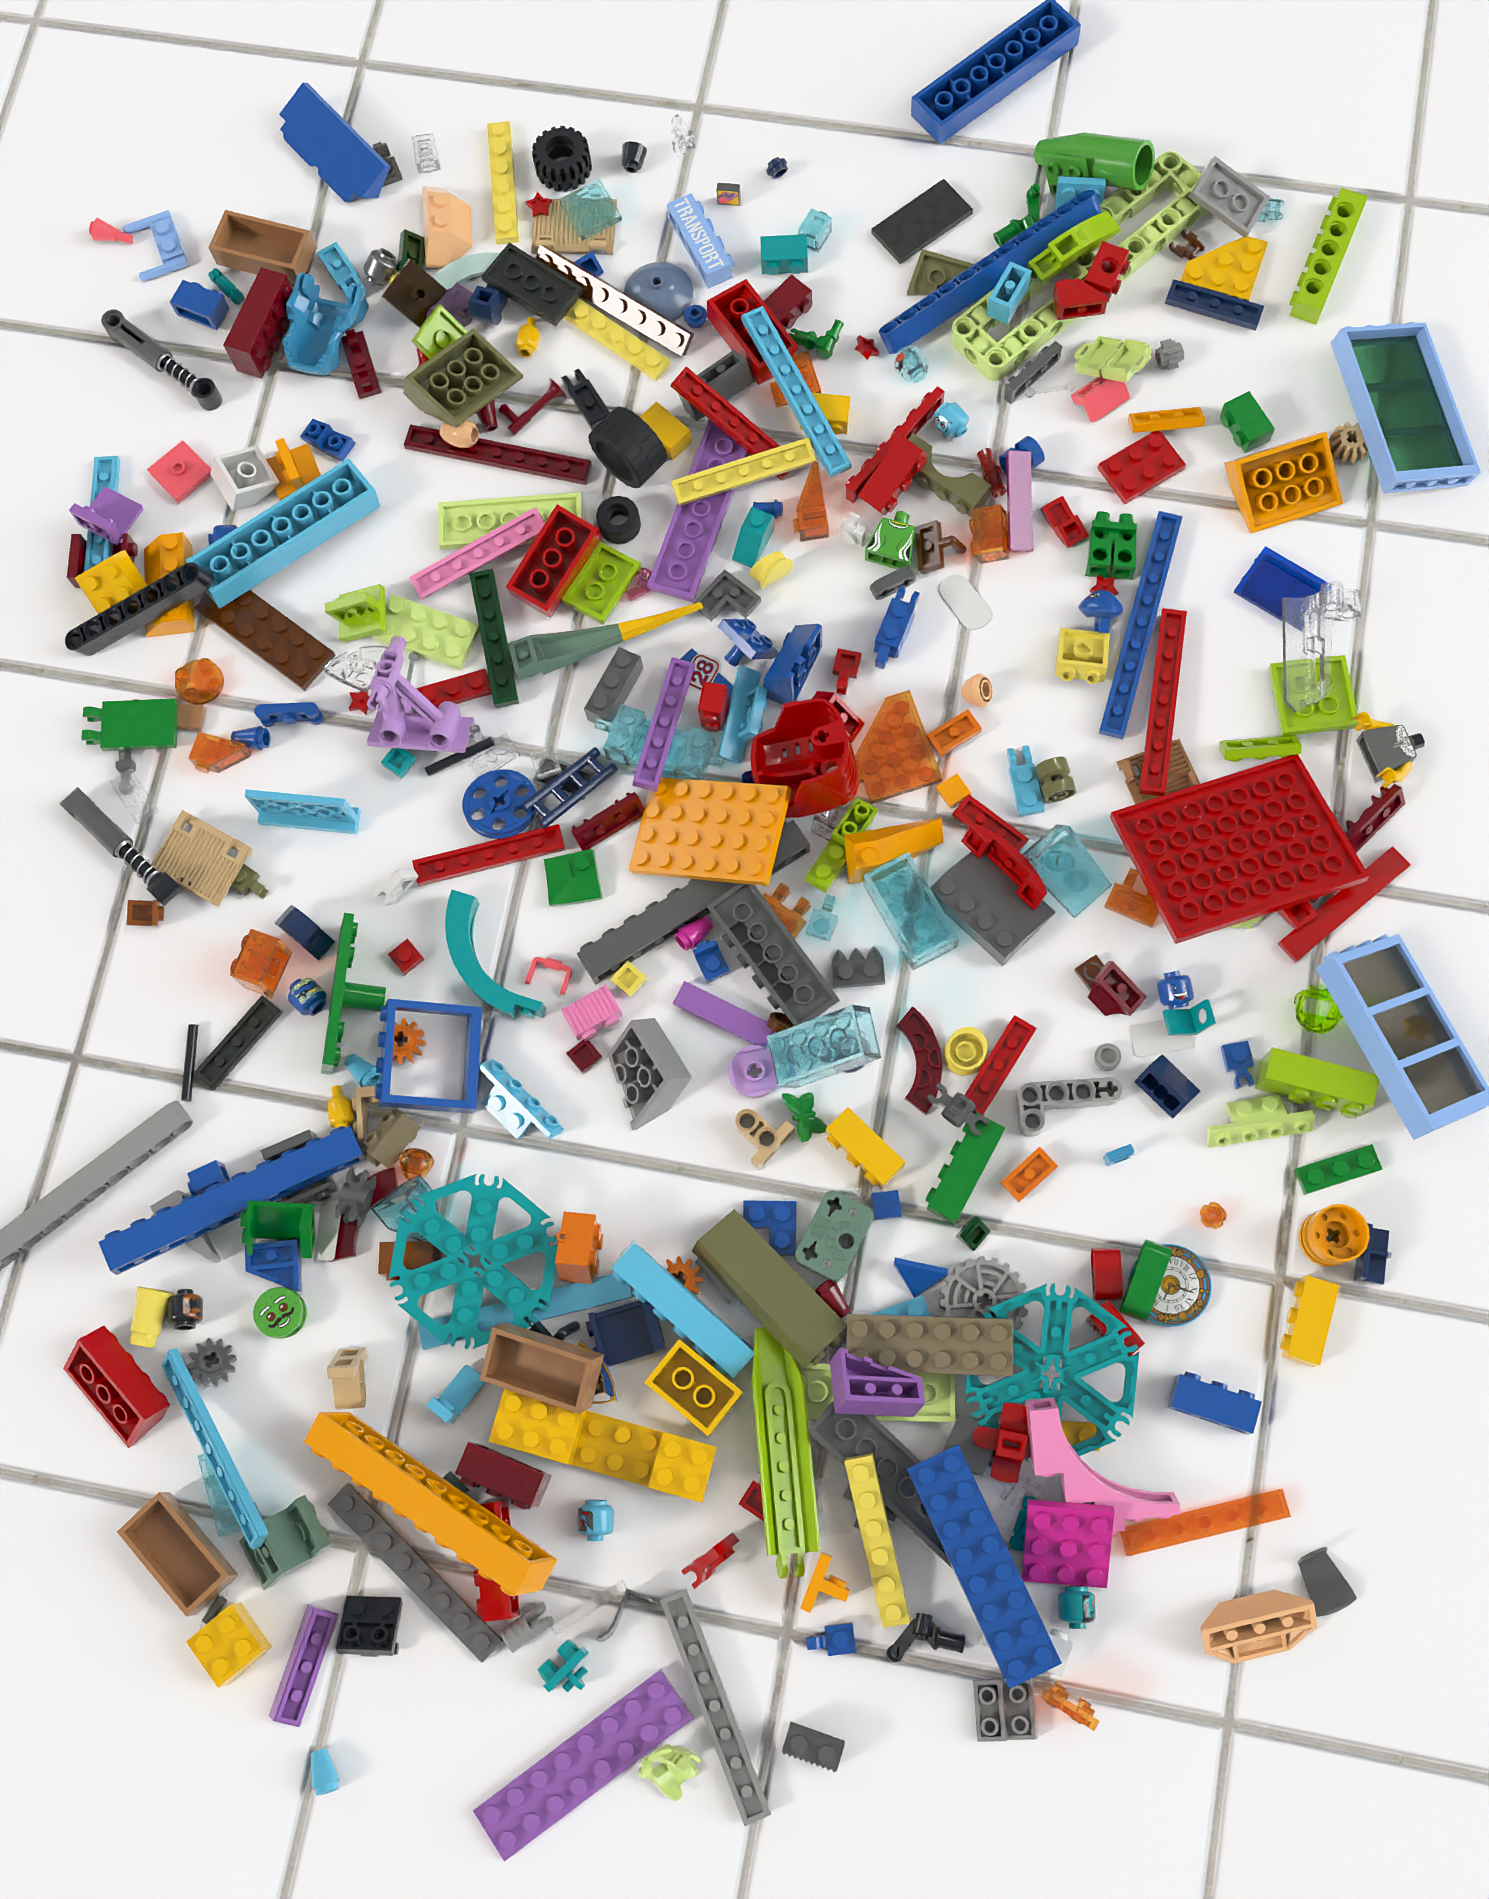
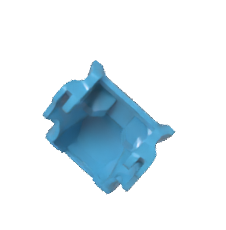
M299 273L297 274L294 290L286 303L290 326L282 344L291 369L308 374L327 375L339 367V346L345 331L359 324L367 314L369 304L365 298V286L354 283L350 284L347 290L348 304L319 298L320 286L314 283V276Z

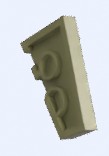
M922 249L907 290V296L929 295L974 264Z

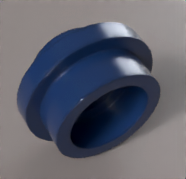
M779 157L772 159L766 169L767 175L773 179L783 176L788 171L787 161L785 158Z

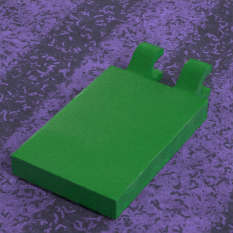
M175 698L102 701V708L83 707V717H87L88 722L101 721V731L82 730L81 740L86 741V745L100 744V748L103 751L177 748L178 701Z

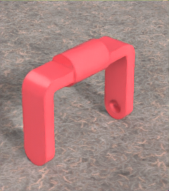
M541 957L533 958L525 984L529 985L531 983L538 963L546 968L567 972L560 990V994L565 995L572 976L571 968L562 964V961L549 957L546 959Z

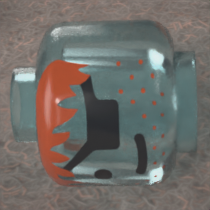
M905 346L897 352L894 367L904 381L917 383L926 377L929 361L920 348Z

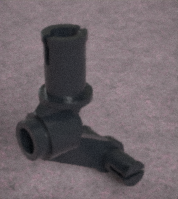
M916 1613V1617L913 1618L894 1644L888 1647L886 1660L892 1663L901 1661L903 1655L915 1639L926 1641L933 1650L942 1648L963 1653L965 1635L942 1631L941 1627H937L932 1621V1615Z

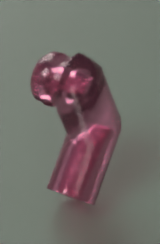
M640 568L638 570L637 584L626 590V594L631 602L650 592L647 584L652 573L651 570L647 568Z

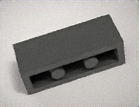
M732 350L697 375L726 400H729L754 382L747 361L735 350ZM678 394L685 411L692 418L699 421L705 417Z
M618 647L584 707L588 721L608 730L611 728L643 670L641 656Z

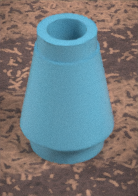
M351 1054L345 1059L344 1065L360 1087L374 1086L380 1082V1073H376L375 1065L356 1054Z
M325 1748L312 1752L310 1754L312 1790L315 1789L316 1796L338 1790L340 1779L328 1754V1749Z

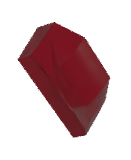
M1108 961L1093 979V987L1087 998L1104 1016L1112 1014L1131 1016L1147 996L1114 961Z

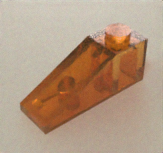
M818 461L812 463L796 507V518L792 519L794 533H799L800 542L829 537V525Z

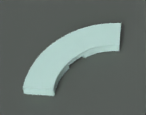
M484 252L461 257L443 267L433 278L448 290L444 296L449 297L458 287L469 282L470 278L481 276L500 253Z

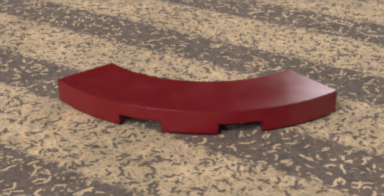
M912 1006L896 1025V1028L902 1032L910 1043L916 1061L915 1079L905 1100L926 1115L933 1105L928 1101V1095L931 1094L936 1098L939 1091L936 1089V1085L941 1083L942 1054L932 1027L925 1017Z
M394 1167L372 1175L376 1176V1188L373 1190V1198L369 1209L365 1212L366 1214L385 1199L400 1194L396 1169ZM345 1213L341 1214L335 1257L332 1261L328 1262L356 1257V1240L360 1229L357 1226V1219L353 1222L349 1221L347 1224L343 1220Z

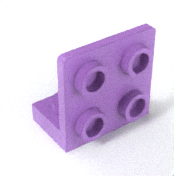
M104 487L89 507H81L74 503L69 512L78 525L118 545L123 538V533L128 532L144 508L141 504L124 495Z

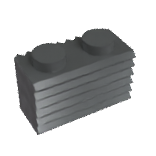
M790 1721L782 1753L783 1755L787 1753L789 1757L793 1755L794 1759L799 1757L800 1761L804 1759L805 1763L810 1761L811 1765L815 1763L817 1767L821 1765L822 1769L826 1767L828 1771L832 1769L834 1773L838 1769L845 1741Z

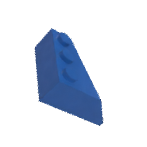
M818 623L795 625L791 633L788 632L786 634L780 652L776 655L774 662L764 677L763 687L768 689L767 699L781 705L797 701L822 648V625Z

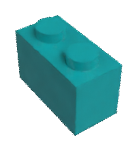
M807 234L760 236L762 274L777 275L808 272Z

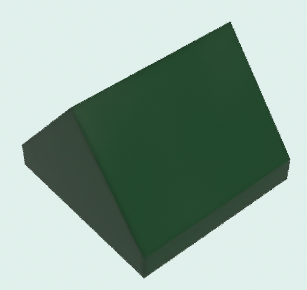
M971 1216L955 1237L969 1249L975 1251L990 1233V1230L979 1217Z

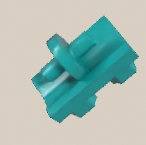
M567 1639L556 1650L566 1663L559 1669L549 1658L537 1669L542 1679L546 1682L543 1687L548 1693L566 1676L568 1680L562 1688L567 1693L574 1686L579 1690L585 1687V1683L581 1678L588 1670L583 1665L576 1672L573 1669L589 1652L584 1646L579 1648L574 1642Z

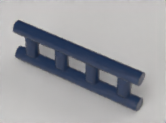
M593 747L522 803L521 808L526 813L534 808L543 817L538 821L539 826L542 829H546L616 773L618 769L613 763L605 768L596 759L601 754L598 748ZM587 765L597 773L588 782L578 773ZM569 779L580 788L571 796H568L560 788ZM551 793L561 802L552 811L541 802Z

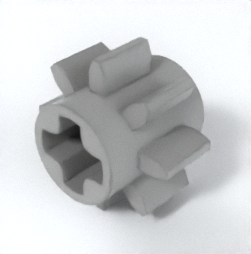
M1171 338L1160 341L1161 347L1155 350V359L1158 366H1163L1168 371L1179 368L1178 362L1184 359V350L1181 343H1176Z

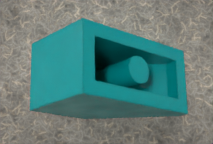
M754 507L750 508L741 526L732 561L752 568L759 561L774 531L773 515Z

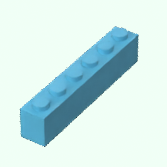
M634 1240L611 1264V1268L614 1270L612 1273L614 1278L622 1285L627 1282L635 1289L632 1293L642 1303L648 1301L655 1307L652 1310L655 1315L662 1321L668 1319L675 1325L673 1330L682 1339L685 1340L688 1337L695 1343L693 1348L703 1358L707 1355L715 1361L713 1366L723 1376H726L728 1373L734 1378L753 1357L754 1348Z

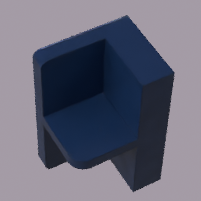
M1367 1223L1370 1239L1367 1249L1360 1257L1356 1258L1354 1281L1384 1285L1386 1261L1392 1255L1391 1252H1387L1389 1230L1373 1228V1224Z

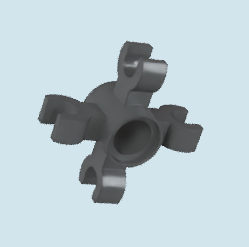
M938 1083L936 1089L942 1093V1096L935 1098L929 1094L927 1097L928 1101L933 1105L944 1107L941 1115L949 1123L957 1128H960L965 1123L969 1126L970 1132L974 1136L979 1137L981 1132L975 1128V1124L982 1122L988 1126L990 1122L988 1118L983 1115H975L972 1111L976 1108V1105L965 1095L957 1092L952 1098L947 1094L946 1087Z
M351 1166L346 1173L347 1182L344 1183L339 1195V1204L336 1205L335 1218H339L341 1214L345 1213L343 1217L344 1223L348 1224L349 1221L353 1222L357 1219V1226L361 1227L366 1220L365 1212L370 1207L373 1190L376 1188V1176H372L370 1180L366 1181L369 1177L368 1170L355 1175V1167Z

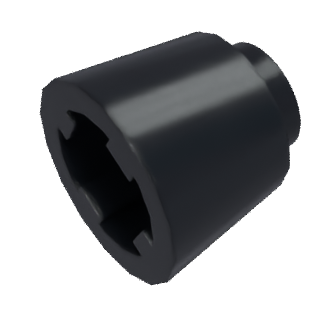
M629 141L623 143L622 166L627 172L636 173L642 168L647 148L638 142Z

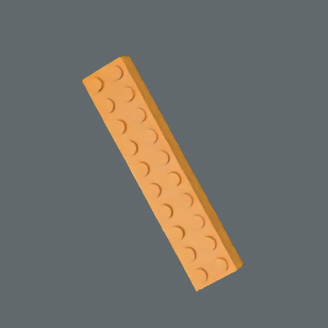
M351 1412L318 1413L304 1440V1443L312 1448L313 1454L328 1459L332 1462L331 1466L335 1470L347 1473L352 1477L353 1483L372 1491V1496L375 1499L387 1502L394 1507V1513L401 1517L409 1518L414 1522L416 1529L431 1534L435 1537V1542L438 1545L453 1550L457 1553L456 1557L463 1563L475 1566L479 1569V1575L485 1579L494 1580L501 1585L500 1589L505 1594L516 1596L542 1590L557 1562L555 1557Z

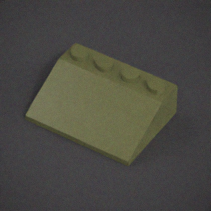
M472 328L405 377L403 394L419 410L456 428L520 381L524 375L477 330Z

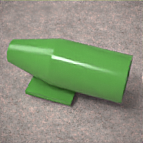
M1082 132L1039 140L1035 147L1034 159L1038 165L1045 168L1050 193L1056 195L1058 176L1106 178V186L1143 190L1147 186L1153 172L1155 150L1150 140Z

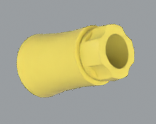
M137 1286L136 1303L130 1328L132 1331L130 1344L149 1348L155 1347L167 1313L168 1299L175 1293Z

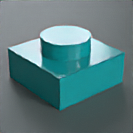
M391 748L380 763L402 779L417 759L405 749Z

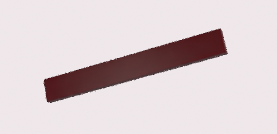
M412 424L409 426L403 444L405 449L582 485H586L592 466L591 460L478 438L477 442L471 447L459 448L443 440L440 430Z

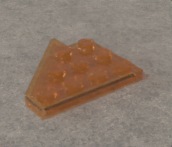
M910 690L886 697L855 755L859 771V783L863 782L870 804L940 783L943 779Z

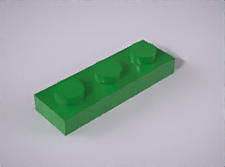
M1373 1144L1296 1168L1294 1171L1303 1194L1307 1195L1379 1172L1383 1169Z

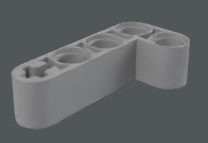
M1112 1077L1025 1083L1019 1089L1016 1098L1020 1131L1029 1137L1038 1135L1045 1124L1044 1110L1113 1105L1122 1094V1084L1119 1080ZM1106 1087H1109L1110 1091H1114L1111 1097H1109L1108 1092H1103ZM1053 1089L1058 1090L1062 1093L1063 1098L1058 1101L1053 1100L1049 1095V1091ZM1076 1089H1086L1089 1097L1086 1099L1079 1098L1076 1095ZM1026 1091L1033 1092L1036 1096V1101H1025L1022 1093ZM1034 1117L1037 1119L1039 1126L1034 1129L1029 1128L1025 1123V1119Z

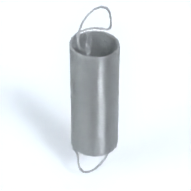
M218 1594L201 1622L203 1621L207 1624L219 1614L227 1601L223 1594Z

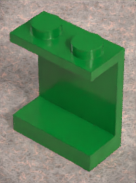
M248 1201L247 1210L242 1211L240 1218V1227H245L242 1232V1244H246L247 1255H253L256 1238L276 1240L298 1239L300 1240L301 1258L312 1259L316 1238L314 1204Z

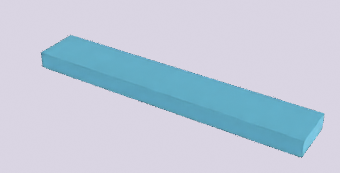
M118 456L94 457L90 505L104 487L118 492L120 459ZM89 530L87 532L84 572L111 557L113 551L112 542Z

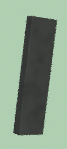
M262 995L193 1074L212 1090H215L283 1012Z

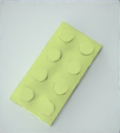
M391 594L385 605V632L372 635V638L390 645L393 636H397L396 642L399 636H402L407 642L405 651L415 652L421 657L462 670L480 629L479 624Z

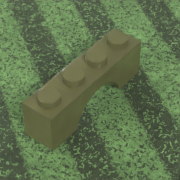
M912 434L909 440L929 454L926 458L927 463L920 472L917 471L913 479L921 487L933 491L940 500L951 503L961 514H967L973 518L990 497L991 485L972 472L962 477H948L941 474L935 469L931 461L933 446Z

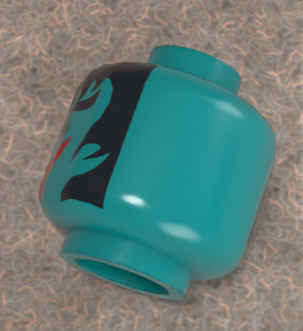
M1065 1586V1591L1058 1594L1059 1619L1069 1623V1629H1086V1623H1091L1096 1618L1095 1595L1088 1591V1587Z

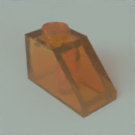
M198 732L188 759L195 765L194 768L200 772L209 773V771L220 773L249 758L251 751L244 743Z

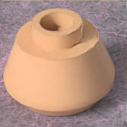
M982 673L967 679L961 687V696L968 704L982 708L987 706L992 699V684L989 678Z

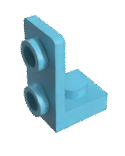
M466 1364L439 1398L432 1397L426 1406L444 1422L453 1424L486 1382L481 1381V1375Z

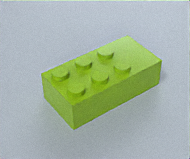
M1272 1047L1261 1059L1255 1089L1288 1097V1101L1295 1104H1304L1306 1102L1314 1104V1108L1318 1110L1330 1111L1333 1109L1340 1111L1344 1117L1357 1118V1116H1362L1374 1107L1379 1079L1376 1074Z

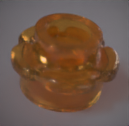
M1210 1202L1208 1205L1202 1206L1199 1213L1201 1223L1205 1227H1212L1213 1229L1220 1228L1227 1217L1226 1211L1216 1202ZM1214 1213L1215 1218H1211L1210 1214Z

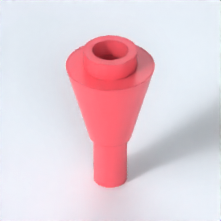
M98 217L95 221H91L89 226V234L92 235L93 241L133 243V235L119 231Z

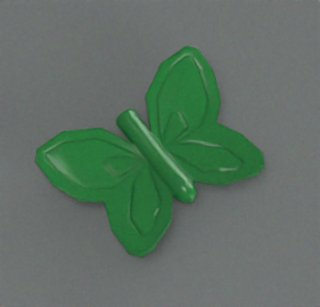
M789 1093L782 1094L785 1105L791 1112L797 1114L792 1116V1120L798 1122L796 1125L797 1134L802 1143L809 1141L812 1133L821 1134L826 1132L827 1125L821 1119L815 1117L816 1112L812 1111L814 1106L813 1093H805L799 1098Z

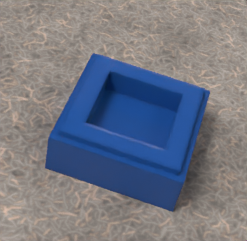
M898 1190L871 1194L875 1221L902 1217Z

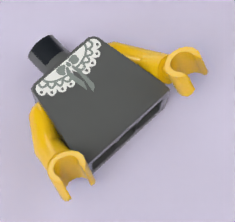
M1361 712L1352 717L1353 720L1359 723V725L1355 726V730H1365L1362 731L1356 741L1374 782L1377 783L1384 779L1383 787L1386 788L1390 784L1403 781L1411 771L1412 762L1417 757L1415 750L1425 746L1422 734L1417 733L1408 736L1403 725H1394L1393 723L1371 719L1370 715L1366 712Z

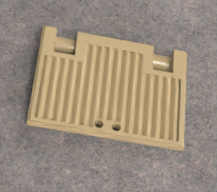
M552 199V203L548 207L549 216L540 214L534 217L531 253L537 254L540 245H545L559 254H588L592 251L594 253V250H605V255H612L614 250L617 199Z
M182 810L151 865L156 866V870L165 871L181 887L219 907L244 862L252 854L253 850L250 846ZM185 823L193 826L189 833L183 830ZM231 848L239 852L236 858L228 855Z

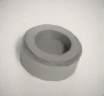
M1110 1043L1100 1045L1094 1053L1095 1064L1104 1071L1115 1069L1121 1061L1119 1048Z

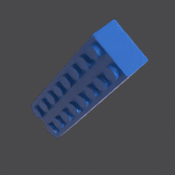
M1045 0L912 96L911 116L941 145L1078 45L1081 24L1055 0Z
M959 1445L953 1446L907 1468L910 1479L1008 1688L1011 1689L1062 1664Z

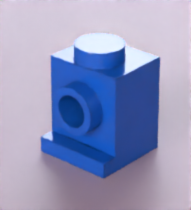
M214 1160L187 1173L190 1180L187 1182L188 1189L192 1195L196 1196L207 1192L206 1189L214 1184L221 1183L223 1185L231 1181L225 1165L218 1160Z

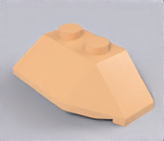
M423 186L426 267L442 269L449 263L461 258L472 248L471 205L446 189Z
M1273 1589L1219 1602L1200 1626L1205 1653L1235 1664L1289 1651L1302 1641L1309 1631L1313 1632L1318 1626L1315 1606L1312 1600Z

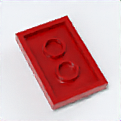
M1153 431L1100 462L1097 469L1125 505L1183 471L1186 463L1161 431Z

